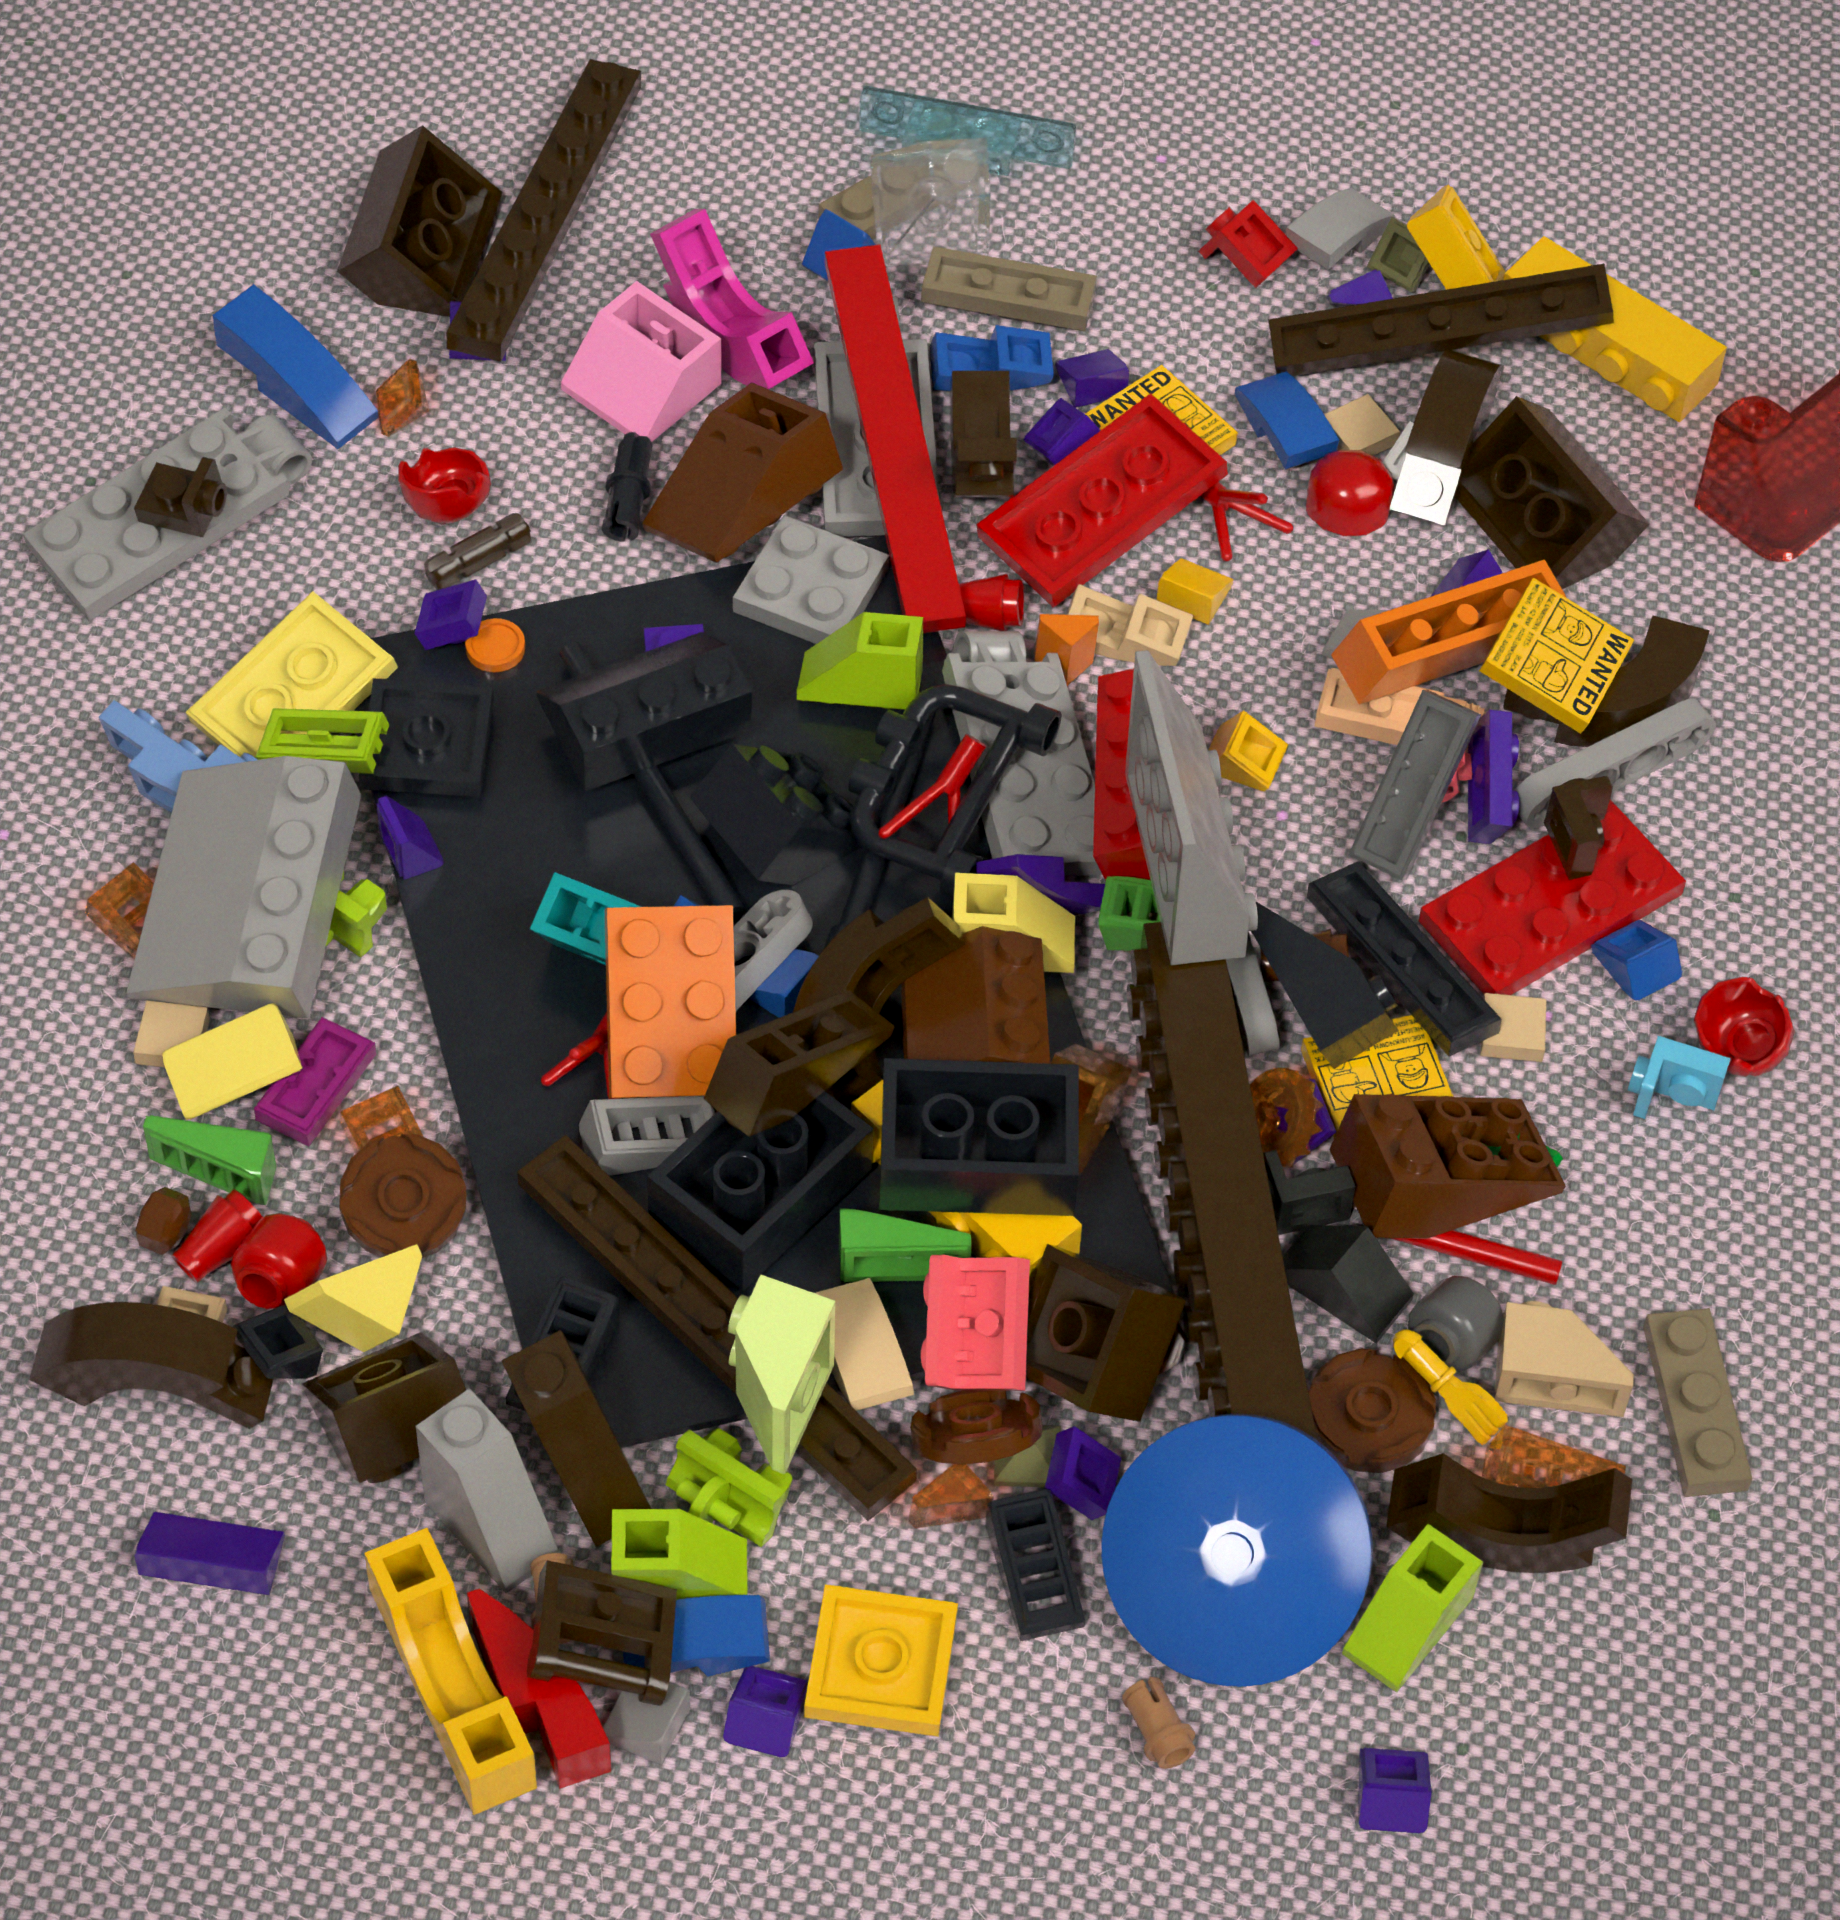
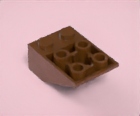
M751 382L708 414L642 522L644 530L715 563L731 556L743 543L765 527L776 523L782 514L808 495L819 491L824 483L843 470L826 413Z
M1354 1094L1329 1149L1338 1168L1348 1166L1356 1186L1353 1202L1364 1226L1369 1227L1375 1238L1428 1239L1563 1193L1566 1187L1522 1099ZM1487 1146H1501L1498 1155H1493Z

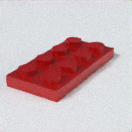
M1150 393L977 523L978 538L1054 608L1074 593L1078 584L1083 586L1228 475L1227 461Z
M1611 799L1605 818L1600 821L1604 832V846L1598 850L1592 875L1569 880L1548 834L1421 907L1418 922L1483 995L1485 993L1512 995L1591 949V945L1596 941L1642 919L1683 894L1686 880Z

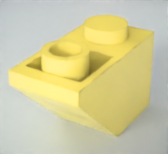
M955 873L952 920L959 925L962 934L984 926L1042 938L1044 972L1074 973L1075 916L1018 876Z

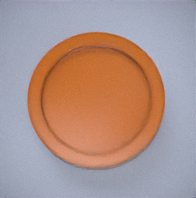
M493 618L481 621L478 635L470 637L465 641L466 654L469 661L478 669L486 672L507 671L515 667L525 654L523 632L516 624L505 619Z

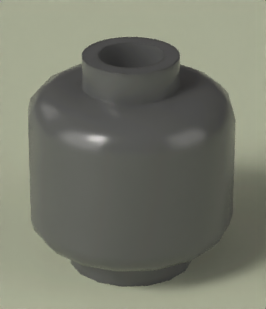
M1451 1276L1439 1281L1417 1302L1409 1314L1408 1329L1423 1336L1421 1340L1449 1368L1452 1366L1456 1369V1372H1460L1473 1367L1496 1344L1502 1334L1504 1317L1497 1299L1483 1284L1469 1277Z

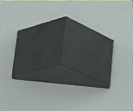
M1309 1225L1282 1256L1289 1287L1376 1344L1413 1300L1414 1293L1369 1227Z

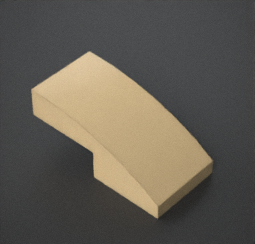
M1078 584L1071 598L1066 615L1099 616L1094 654L1122 661L1135 662L1136 651L1148 650L1156 663L1161 666H1176L1193 618L1192 614L1140 593L1133 606L1080 584Z
M867 1278L816 1292L815 1294L835 1300V1351L832 1373L846 1402L858 1411L914 1395L913 1384L900 1346L871 1279Z

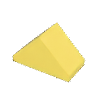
M416 1244L319 1280L284 1299L289 1312L358 1350L366 1352L400 1334L422 1254Z

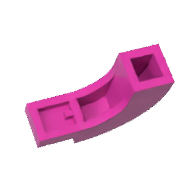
M694 209L650 233L670 278V281L663 284V287L672 305L721 338V368L728 375L744 385L752 382L770 389L814 364L792 312L771 311L763 307L742 286L729 264L706 209Z

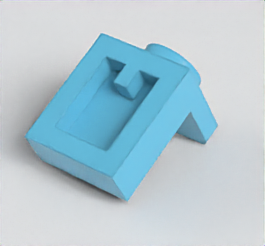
M1658 1036L1651 1058L1639 1055L1627 1091L1639 1094L1633 1116L1646 1118L1654 1092L1670 1096L1674 1101L1682 1105L1701 1106L1715 1110L1731 1058Z

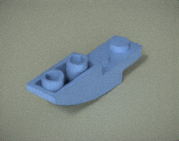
M115 700L98 717L110 745L132 760L127 766L139 793L170 812L173 810L182 771L257 760L248 753H243L239 757L221 744L207 758L190 741L182 739L178 744L165 735L161 724L146 711L138 708L133 713Z

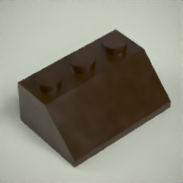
M422 125L379 151L337 272L377 305L450 317V301H463L474 280L503 192Z
M1518 396L1508 404L1472 444L1455 497L1516 569L1545 559L1562 589L1610 567L1650 525L1550 409Z

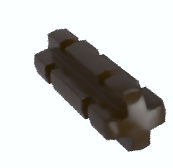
M512 513L495 522L498 528L493 529L492 526H488L449 547L452 553L447 554L443 550L430 557L424 563L426 577L436 590H440L459 582L458 575L460 574L466 578L505 557L504 550L508 549L512 553L529 544L531 541V530L527 522L524 521L520 514Z

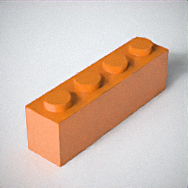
M1544 559L1360 619L1331 656L1360 705L1482 664L1522 593L1533 578L1564 597L1566 595Z

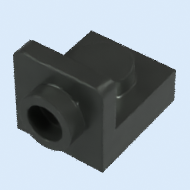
M1277 1151L1263 1152L1278 1235L1305 1230L1309 1225H1328L1349 1220L1356 1186L1348 1166L1330 1170L1312 1168L1303 1171L1296 1177L1287 1179Z

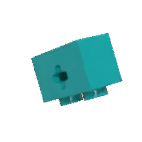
M554 872L530 930L552 945L606 966L605 908L641 906Z

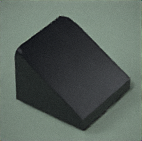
M286 1304L233 1325V1328L238 1329L236 1338L266 1378L308 1379L317 1375L323 1348L300 1317L289 1312Z

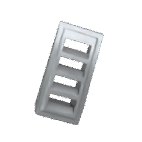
M704 1096L590 1100L580 1120L579 1132L584 1152L609 1176L658 1167L688 1139L685 1138L681 1119L690 1117L693 1133H695L715 1113L713 1106L704 1100ZM664 1122L668 1139L660 1138L657 1123ZM631 1128H639L641 1140H634Z

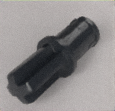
M636 432L626 433L624 439L619 442L614 472L607 476L605 483L609 498L601 529L608 538L619 542H625L627 526L629 527L628 539L632 541L638 537L643 501L649 497L651 492V484L647 479L653 445L648 436H639Z

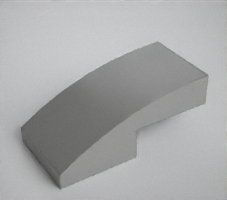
M1349 188L1328 196L1300 215L1286 227V236L1295 244L1299 252L1329 270L1351 249L1358 253L1363 252L1385 231L1391 217H1395V215L1353 188Z

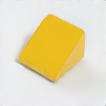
M1180 558L1159 579L1156 600L1192 614L1193 619L1209 625L1231 589L1234 579Z
M1243 710L1220 725L1208 750L1217 751L1222 778L1264 792L1269 789L1289 744Z

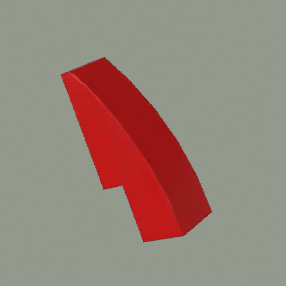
M480 1588L467 1592L470 1625L489 1677L498 1692L503 1697H508L524 1733L527 1734L538 1730L559 1789L611 1772L610 1742L592 1703L579 1683L552 1676L549 1682L528 1678L527 1663L533 1643L534 1630L512 1610Z

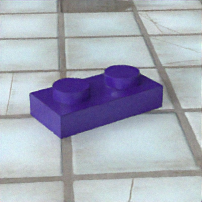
M1489 709L1480 717L1468 743V753L1471 754L1472 780H1468V842L1492 844L1514 825L1519 812V795L1517 791L1512 790V769L1517 762L1519 754V739L1516 734L1512 733V712Z

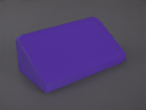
M153 1512L137 1544L134 1557L138 1575L270 1595L285 1534L283 1531Z

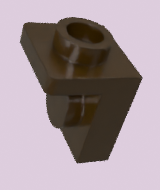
M202 457L196 471L156 462L134 510L138 522L204 537L212 518L218 517L223 511L227 497V487L221 480L215 459Z
M1608 776L1588 780L1576 778L1552 788L1544 825L1569 880L1592 875L1598 850L1604 846V832L1600 821L1605 818L1613 789Z

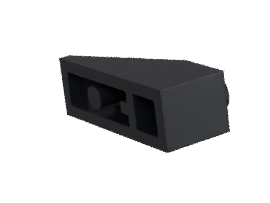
M1256 902L1258 926L1257 930L1251 932L1320 1052L1334 1069L1399 1031L1388 1011L1398 1005L1379 974L1368 979L1354 960Z

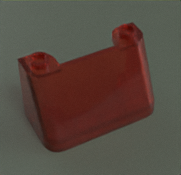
M1840 370L1839 374L1790 413L1768 398L1749 396L1735 401L1716 416L1694 507L1756 554L1769 561L1787 562L1799 557L1840 523Z

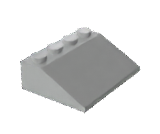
M1136 651L1125 776L1132 805L1136 813L1137 826L1170 964L1178 965L1245 957L1248 931L1257 930L1258 926L1257 906L1253 893L1243 892L1241 882L1245 880V861L1242 847L1240 844L1231 845L1229 834H1232L1233 815L1229 798L1219 797L1217 787L1221 784V768L1218 753L1216 750L1207 751L1201 725L1149 651Z
M282 756L182 771L126 992L129 998L252 1012L267 1004L274 1003L278 1006L283 1016L309 1018L361 798L359 789L345 762Z

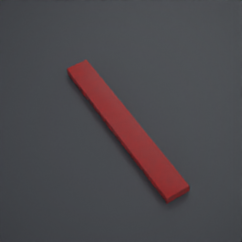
M881 244L825 251V268L902 614L905 616L923 617V633L965 628L966 613Z

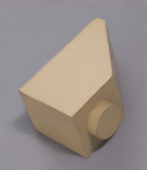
M1528 1301L1521 1304L1506 1303L1503 1314L1502 1334L1498 1340L1494 1394V1399L1497 1402L1624 1417L1633 1388L1634 1374L1572 1310L1553 1308L1549 1304L1539 1301Z

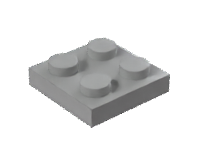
M784 515L733 596V612L817 644L864 612L889 570V555Z

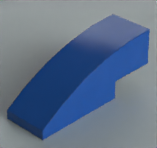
M256 285L250 286L212 315L216 345L256 375L258 390L336 449L341 448L379 418L377 408L333 355L300 322Z

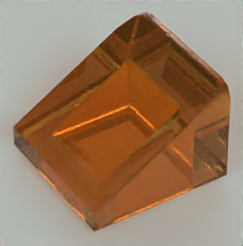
M953 1464L912 1497L909 1523L917 1529L985 1518L987 1504L994 1500V1496L967 1464Z

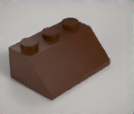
M981 926L962 934L965 945L901 983L904 1059L1051 1064L1042 938L1027 936L1015 931H1003Z

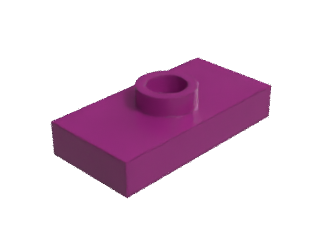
M321 1017L297 1050L302 1069L273 1082L254 1107L256 1121L308 1147L377 1055L375 1042L324 1017Z

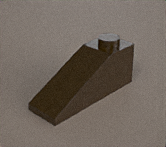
M850 990L728 1038L704 1100L725 1116L729 1124L750 1137L794 1117L891 1036L895 1026Z
M560 1330L501 1361L530 1421L594 1545L598 1549L612 1541V1509L652 1508L570 1342Z

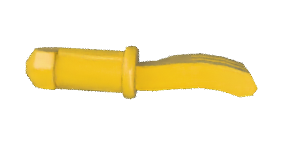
M1409 1329L1398 1331L1393 1337V1347L1396 1355L1400 1359L1403 1357L1431 1385L1430 1389L1433 1392L1438 1391L1445 1399L1449 1411L1465 1426L1478 1443L1485 1445L1491 1439V1435H1495L1499 1428H1502L1508 1422V1415L1500 1404L1478 1384L1462 1382L1455 1377L1456 1369L1452 1366L1449 1368L1421 1340L1423 1336Z

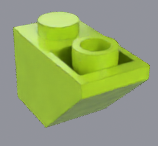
M870 612L861 613L805 652L797 687V700L906 710L909 703L919 693L923 671V617Z
M612 1509L611 1573L620 1577L677 1589L676 1600L720 1595H748L747 1539L681 1509Z
M1427 1524L1389 1570L1345 1644L1342 1655L1397 1693L1473 1599L1483 1561Z

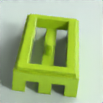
M273 708L256 758L261 760L291 756L339 761L346 763L350 773L373 774L376 762L372 756L373 754H380L383 743L379 736L380 734H387L390 724L383 712ZM307 731V734H285L280 732ZM330 732L363 734L362 736L331 735Z

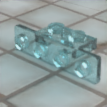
M864 86L860 95L859 129L866 133L902 139L901 157L1009 176L1013 159L1070 169L1073 164L1076 140V125L1074 123L871 86Z

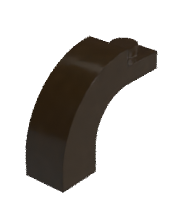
M1449 349L1444 351L1433 371L1418 409L1406 445V457L1390 505L1391 510L1447 526L1473 441L1482 421H1488L1504 370L1503 365Z
M952 371L950 379V443L954 497L1014 496L1017 438H1011L1009 371Z
M1652 615L1642 649L1632 661L1618 669L1590 723L1581 734L1509 689L1506 691L1503 709L1519 713L1529 719H1541L1558 724L1555 743L1589 747L1664 709L1689 699L1697 679L1710 630Z
M928 897L913 906L905 908L886 922H883L870 909L844 927L821 952L803 982L793 1012L850 990L877 1013H880L888 997L902 982L965 945L959 925ZM873 1050L825 1091L841 1104L846 1105L882 1081L883 1074L876 1051Z
M106 1302L68 1310L44 1323L29 1380L82 1406H86L100 1397L118 1390L149 1389L162 1391L193 1401L250 1429L264 1421L274 1378H266L245 1348L234 1343L238 1329L225 1323L168 1306L137 1302Z
M1442 1453L1394 1469L1386 1527L1412 1543L1426 1525L1429 1524L1482 1560V1567L1520 1573H1550L1575 1570L1592 1566L1594 1548L1626 1539L1633 1479L1618 1469L1613 1468L1558 1486L1543 1488L1516 1487L1485 1479Z

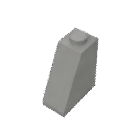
M470 1388L416 1425L425 1503L505 1593H508L531 1576L530 1564L534 1559L544 1554L558 1553L557 1545L511 1433Z

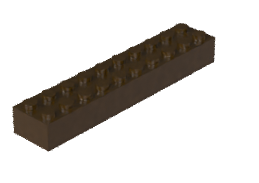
M1161 922L1143 923L1141 948L1131 950L1133 984H1127V1007L1130 1020H1140L1142 1035L1136 1036L1137 1065L1140 1073L1149 1072L1152 1088L1145 1089L1146 1116L1149 1126L1159 1125L1161 1141H1155L1154 1144L1155 1167L1158 1179L1168 1178L1171 1195L1164 1196V1218L1167 1232L1178 1233L1180 1250H1174L1173 1253L1174 1275L1177 1288H1188L1190 1305L1183 1307V1324L1187 1344L1198 1345L1200 1361L1193 1363V1382L1197 1401H1208L1210 1416L1223 1414L1265 1416L1294 1426L1317 1440L1226 959L1171 965Z

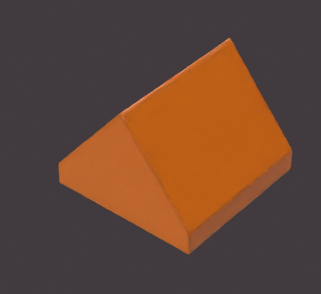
M1040 614L1034 652L1035 662H1042L1046 653H1058L1068 686L1093 663L1099 616Z

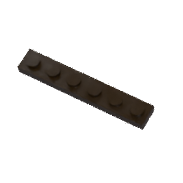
M1603 263L1268 319L1276 374L1287 371L1290 375L1297 376L1443 352L1446 349L1455 350L1612 324L1614 319L1606 269Z

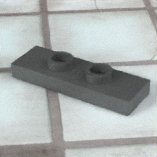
M1422 690L1348 855L1400 880H1407L1481 714L1432 691Z

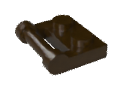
M547 1560L539 1574L533 1643L527 1663V1677L547 1682L551 1680L552 1676L638 1694L639 1702L661 1706L665 1700L670 1681L677 1589ZM565 1638L645 1656L644 1668L559 1649V1639Z

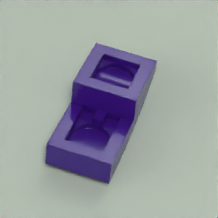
M1015 854L976 862L977 874L1018 876L1073 915L1096 912L1101 909L1105 884L1065 882L1063 857Z

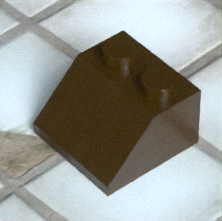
M1047 1244L1029 1291L1026 1378L1088 1412L1141 1422L1186 1300L1141 1277L1058 1246Z
M421 1332L301 1383L343 1468L359 1483L366 1480L368 1483H380L401 1474L405 1470V1463L419 1458L416 1425L466 1391L455 1359Z

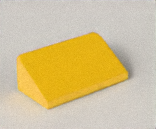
M1449 184L1442 187L1407 222V229L1446 290L1504 279L1506 271L1454 188L1450 187Z

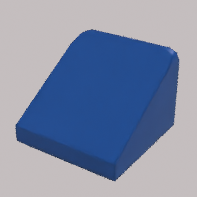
M825 209L817 222L802 261V266L829 282L825 268V251L876 244L867 233Z
M1637 920L1591 945L1592 953L1622 990L1635 1001L1645 998L1682 977L1676 939L1641 920Z
M794 949L749 999L778 1018L793 1013L803 982L819 956L812 952Z

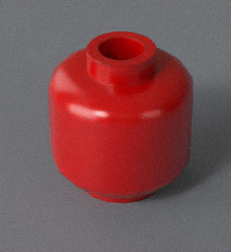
M277 1213L266 1215L253 1225L252 1229L236 1248L231 1261V1268L237 1288L247 1301L260 1308L274 1309L286 1304L284 1299L316 1283L324 1271L328 1258L325 1244L310 1223L295 1216Z

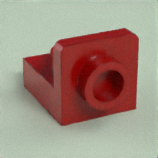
M1252 200L1238 214L1229 206L1205 229L1212 238L1198 252L1206 259L1219 248L1246 279L1257 288L1298 248L1264 210Z

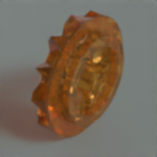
M1273 1068L1260 1074L1250 1084L1262 1152L1276 1150L1282 1167L1293 1168L1296 1157L1311 1154L1309 1146L1311 1135L1322 1131L1315 1123L1316 1113L1324 1104L1313 1095L1316 1083L1304 1078L1299 1074V1071L1288 1068ZM1276 1106L1289 1109L1284 1116L1288 1124L1287 1131L1277 1129L1281 1119L1277 1114L1279 1110Z

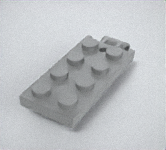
M893 296V301L899 322L898 297ZM927 339L903 340L939 496ZM842 340L814 342L817 409L826 413L843 466L842 471L822 486L824 530L841 537L885 535Z
M226 408L221 409L23 533L28 549L90 622L289 496L290 485L298 482L310 469L312 456L277 416L265 415L250 424L246 431L238 434L232 427L234 421L231 413ZM202 457L215 459L221 480L227 487V497L223 511L218 517L212 518L204 537L138 522L134 507L156 462L196 471Z
M960 631L954 642L953 653H948L944 660L942 673L945 684L967 688L1027 712L1030 711L1035 703H1040L1060 711L1062 715L1057 737L1050 751L1045 756H1040L1018 746L981 815L992 859L1015 854L1063 857L1064 876L1102 875L1093 857L1095 783L1058 653H1046L1042 662H1026L1025 642L1019 631ZM952 709L960 740L962 741L965 734H969L987 746L970 772L972 781L1001 727Z

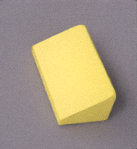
M274 1003L258 1008L173 1046L162 1053L165 1069L186 1120H191L302 1069L293 1034L278 1006Z

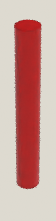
M1455 1230L1428 1239L1390 1238L1553 1285L1557 1284L1563 1262L1562 1260Z

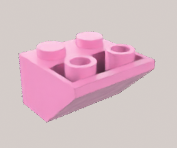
M636 281L597 313L561 381V390L622 433L636 432L639 436H648L651 442H653L721 384V338Z

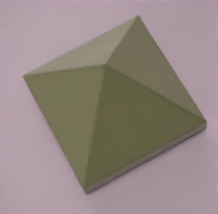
M1391 217L1367 267L1372 270H1380L1382 276L1409 292L1415 293L1430 263L1407 229V224L1395 217Z
M1043 1425L1042 1436L1030 1448L1013 1456L995 1460L994 1486L1045 1488L1056 1434L1061 1432V1426Z

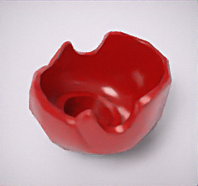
M452 447L434 452L429 448H424L421 451L418 462L414 466L410 467L408 462L401 461L398 465V480L404 500L420 518L441 525L463 520L474 513L488 498L491 487L489 470L486 463L474 451Z
M1337 450L1325 454L1323 459L1317 461L1311 471L1307 489L1306 511L1309 517L1324 530L1342 536L1367 535L1383 527L1388 520L1390 505L1394 495L1393 477L1381 459L1362 450Z
M1738 977L1717 982L1700 998L1694 1016L1697 1037L1702 1049L1731 1058L1727 1072L1740 1077H1747L1748 1075L1759 1076L1772 1071L1789 1054L1795 1033L1788 1008L1785 1007L1782 997L1760 987L1750 977Z

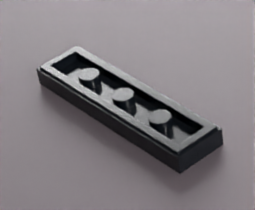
M1359 861L1309 883L1307 899L1339 934H1347L1349 946L1375 975H1380L1390 992L1448 1057L1499 1034L1502 1020L1499 1015Z

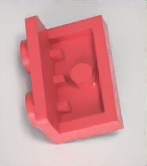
M949 1255L930 1256L929 1272L925 1277L923 1285L924 1299L928 1306L927 1336L921 1347V1363L925 1371V1383L927 1386L956 1391H1025L1030 1260L1019 1257L958 1258Z

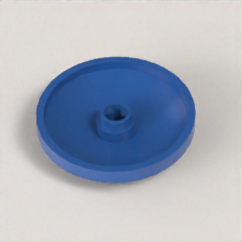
M1223 1414L1197 1419L1179 1426L1148 1446L1133 1461L1115 1488L1108 1505L1102 1532L1101 1557L1104 1578L1113 1605L1123 1624L1147 1652L1169 1668L1192 1679L1215 1685L1246 1687L1263 1685L1292 1676L1311 1666L1337 1644L1352 1624L1365 1598L1372 1570L1373 1540L1367 1509L1356 1484L1341 1462L1325 1446L1302 1430L1279 1420L1251 1414Z

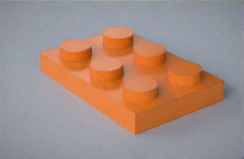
M733 905L605 908L609 1098L705 1096L728 1038L736 1035Z

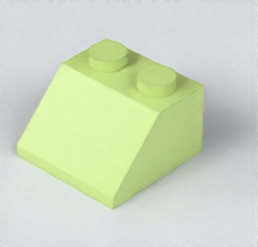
M760 1275L751 1296L741 1295L732 1311L728 1332L735 1335V1340L729 1356V1365L736 1367V1394L772 1470L785 1474L834 1367L835 1300Z

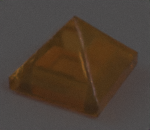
M413 359L406 361L376 390L381 434L389 437L430 411L418 364Z

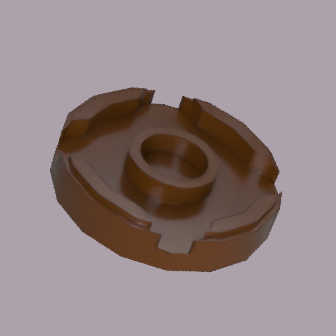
M401 1134V1136H391L386 1139L381 1137L368 1142L350 1159L340 1180L339 1211L348 1234L365 1251L379 1257H384L417 1244L422 1258L442 1249L455 1237L466 1212L464 1176L458 1161L437 1142L418 1134Z
M1360 1348L1336 1355L1318 1369L1308 1393L1317 1441L1325 1446L1346 1468L1357 1472L1384 1473L1407 1465L1423 1452L1434 1429L1436 1399L1429 1383L1404 1358L1400 1359L1395 1354L1393 1359L1386 1355H1377V1350Z
M962 1390L943 1395L929 1403L930 1413L925 1415L918 1410L912 1416L910 1426L913 1448L921 1457L938 1463L961 1465L991 1462L1013 1456L1030 1448L1042 1436L1043 1428L1040 1404L1028 1394L1021 1392L1018 1401L1007 1399L1006 1391Z

